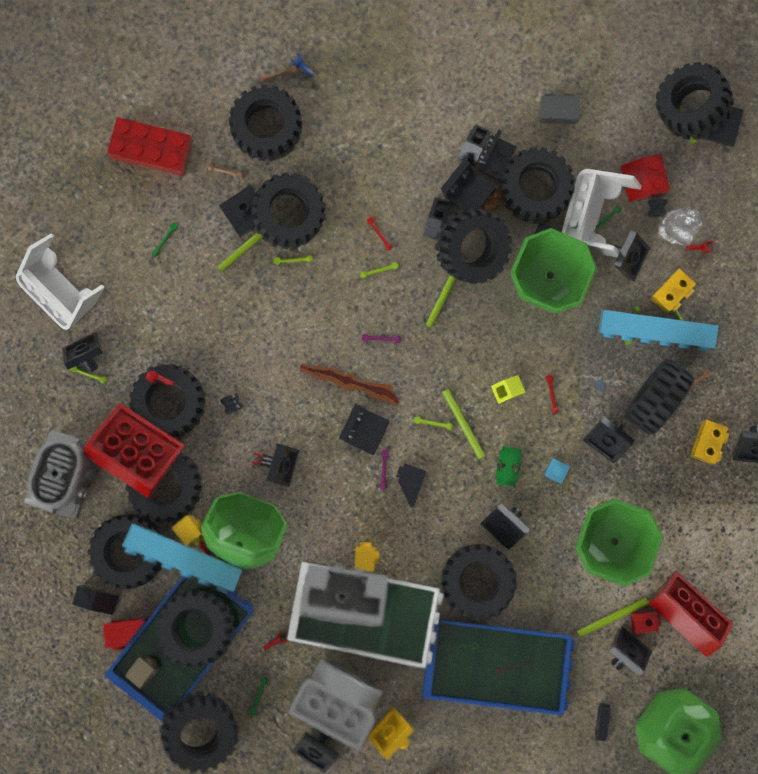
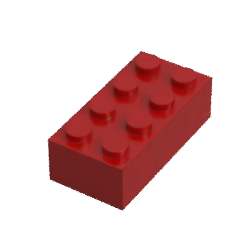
M117 117L107 154L111 159L184 177L193 139L188 134Z

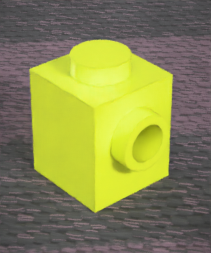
M519 375L491 386L498 404L526 393Z

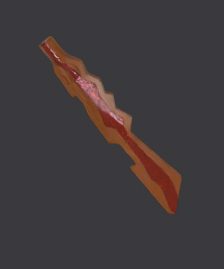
M301 364L300 371L309 373L312 377L326 382L328 380L347 390L354 391L358 389L368 392V397L394 405L399 404L390 385L357 381L354 374L345 375L341 370L336 371L332 367L323 368L321 365L309 366Z

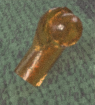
M496 189L490 196L489 202H486L481 207V210L489 212L499 208L502 201L501 190Z

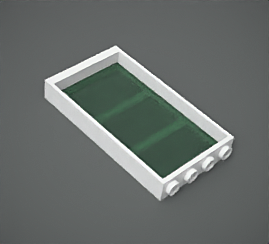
M308 562L301 563L287 640L426 668L427 664H431L433 652H430L431 644H435L436 633L433 632L434 625H438L440 613H437L438 605H442L443 593H440L441 588L388 578L382 625L371 627L322 621L299 615L302 589L306 573L308 572L309 564L318 565Z

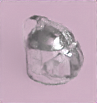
M673 209L666 214L658 229L659 235L670 243L689 247L693 237L702 225L703 219L695 209Z

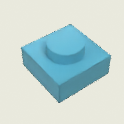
M552 458L543 476L562 484L570 466Z

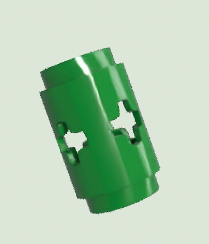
M502 446V450L499 452L495 479H497L496 484L515 487L516 483H518L523 455L521 454V449ZM503 460V463L506 464V467H503L500 471L499 464ZM517 462L518 470H516L515 473V470L512 469V465H516Z

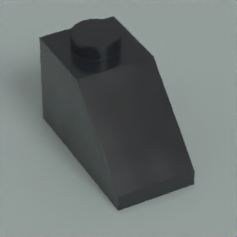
M475 124L465 140L458 159L461 161L465 159L475 167L492 131Z
M437 197L434 198L424 230V236L436 239L437 233H441L442 229L440 226L442 223H447L446 218L449 217L452 202Z
M405 463L403 467L399 466L396 477L399 478L398 483L409 506L414 508L427 471Z
M82 584L77 587L72 605L90 611L113 615L119 596Z

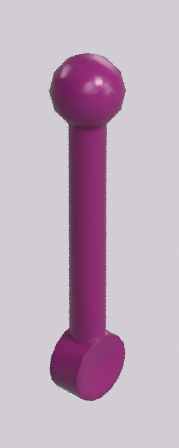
M363 334L362 340L364 342L368 340H381L400 343L401 337H377Z
M387 450L381 452L383 457L382 480L379 485L381 490L387 488L385 483L386 461L389 455Z

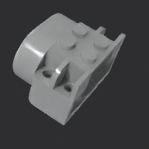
M51 430L45 444L36 455L28 477V492L25 503L51 513L76 519L83 498L88 496L90 479L93 480L96 474V463L83 454L85 444L88 441L60 431Z
M309 564L302 589L299 615L334 623L378 627L382 625L388 576L363 573L364 569L360 568L344 570V566L341 565L324 567Z
M321 659L312 676L303 682L288 713L359 751L373 725L374 709L382 696V691L371 682L332 661Z

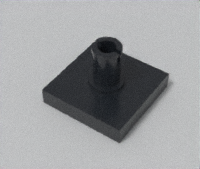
M732 107L731 115H727L728 121L725 125L721 124L719 126L720 130L711 132V135L706 138L705 136H700V138L733 147L744 110Z
M251 185L219 205L240 238L256 228L255 224L252 223L251 207L256 193Z
M630 231L623 247L615 244L612 246H615L620 251L614 266L628 280L635 281L650 247L637 232Z
M97 332L62 348L63 361L67 370L83 363L88 373L98 368L93 358L103 353L101 340Z
M603 417L585 436L583 441L614 464L632 446L635 440L622 431L624 429L623 424L619 428L617 427L620 423L619 421L612 423Z
M758 426L750 427L749 432L742 431L732 454L733 460L758 463Z
M277 443L273 456L263 454L261 458L268 461L260 460V465L270 468L266 481L290 487L299 450Z
M500 503L480 524L509 550L530 529L519 520L522 516L521 511L515 515L518 508L513 507L511 510H508Z
M622 626L617 630L609 652L615 656L611 661L613 667L619 664L616 669L621 670L626 665L638 676H641L646 670L652 650Z
M321 731L316 739L306 732L292 752L325 774L339 756L337 752L327 746L332 736L327 735L324 739L326 733Z

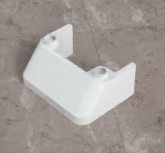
M592 169L582 170L576 179L575 189L572 193L562 233L587 243L592 253L618 257L620 251L615 246L607 245L606 239L594 232L599 221L604 199L614 200L618 198L623 187L641 190V184L631 175Z
M49 234L29 246L16 274V280L19 286L61 328L67 330L74 326L96 304L105 287L100 285L93 291L85 288L79 292L55 268L57 263L56 254L48 248L54 236Z

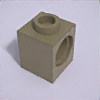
M142 656L137 659L125 676L138 688H143L148 685L160 667L156 665L157 661L151 656Z

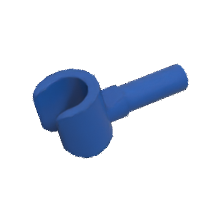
M296 53L300 60L295 62L291 58L292 64L297 68L300 67L312 77L314 74L303 63L302 56Z

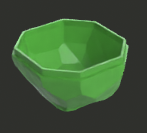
M550 228L525 238L510 275L520 299L558 314L582 304L597 268L587 243ZM547 273H552L553 278L548 279Z
M241 492L217 497L213 501L201 526L202 535L207 547L215 554V557L222 562L243 570L257 568L273 560L287 529L286 521L275 505Z
M613 498L588 510L575 548L587 573L625 587L651 574L663 536L650 511ZM613 538L617 539L616 545L611 544Z
M686 688L657 692L635 724L640 753L669 774L700 772L722 740L718 712ZM684 733L688 734V738L686 740L682 739V735Z

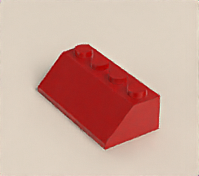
M677 571L655 592L649 602L655 611L663 616L669 624L677 629L706 657L723 646L733 626V623Z

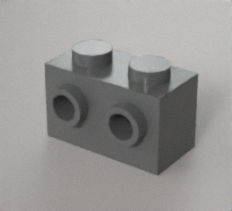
M553 93L541 96L539 123H578L580 119V96H575L574 94L556 96Z

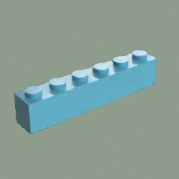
M601 310L598 333H603L602 337L614 338V335L622 336L621 340L633 341V337L641 338L640 342L652 344V340L660 341L659 345L671 346V343H677L679 348L690 349V345L698 346L697 350L709 352V348L715 349L719 326Z
M131 524L122 547L126 548L125 552L131 555L142 554L144 555L143 559L154 564L156 560L163 563L161 567L173 571L174 568L181 571L180 575L189 579L192 576L199 578L198 582L209 586L210 583L217 586L216 590L225 594L228 591L234 592L242 570L134 524Z

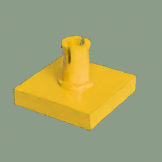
M392 706L367 737L382 756L388 760L399 747L404 750L409 746L410 740L408 736L414 729L400 712Z

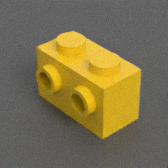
M679 268L650 299L666 314L670 311L674 313L682 305L679 301L683 297L687 299L695 291L692 288L696 283Z
M703 420L690 457L711 465L719 462L723 451H721L722 445L727 442L729 433H727L728 427L709 420Z
M192 515L186 516L172 527L185 546L194 547L204 540L201 530L202 521L195 519Z
M360 542V546L355 548V568L364 569V571H374L375 563H379V551H375V546H372L370 542Z

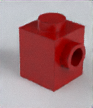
M656 611L630 613L633 633L641 634L659 631L661 617L659 614L657 615Z

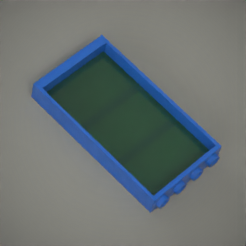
M182 576L104 676L162 722L163 715H168V707L170 705L175 706V700L178 698L185 699L186 694L193 691L215 663L214 661L197 668H193V666L183 667L181 663L175 664L172 662L170 656H165L163 653L164 648L162 646L159 647L157 642L160 641L159 635L156 636V629H158L159 625L156 624V621L161 616L160 611L162 607H165L167 605L166 602L180 593L195 590L212 592L215 594L214 596L222 598L224 600L223 603L231 609L229 612L234 617L233 627H235V633L232 634V638H234L255 612L252 608L254 605L247 599L241 600L237 596L239 593L236 590L234 592L228 591L225 594L216 590L217 586L210 583L209 586L199 583V578L192 576L189 579ZM190 610L182 615L179 621V634L182 640L191 647H201L209 642L213 634V625L205 612ZM151 656L157 661L156 665L160 669L146 687L138 688L125 675L139 657Z
M439 619L438 625H434L433 632L436 633L435 644H431L430 652H433L431 664H427L425 668L423 698L555 715H564V710L567 711L568 699H565L566 691L570 689L568 671L572 670L570 651H574L575 645L571 635Z

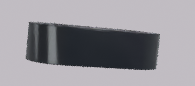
M599 703L595 728V740L606 742L611 712L610 704Z

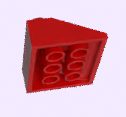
M119 403L85 444L83 454L149 498L185 445Z

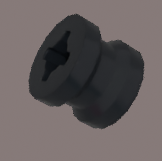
M666 199L648 200V205L650 206L648 217L658 218L667 216V211L665 210L667 205Z
M238 393L220 400L221 404L225 406L226 415L243 408L242 403H239Z

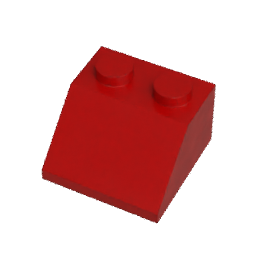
M662 153L642 157L621 166L622 174L634 176L642 186L641 190L625 187L629 203L664 196L670 191Z
M149 617L109 621L103 624L105 648H111V651L126 648L127 644L132 641Z

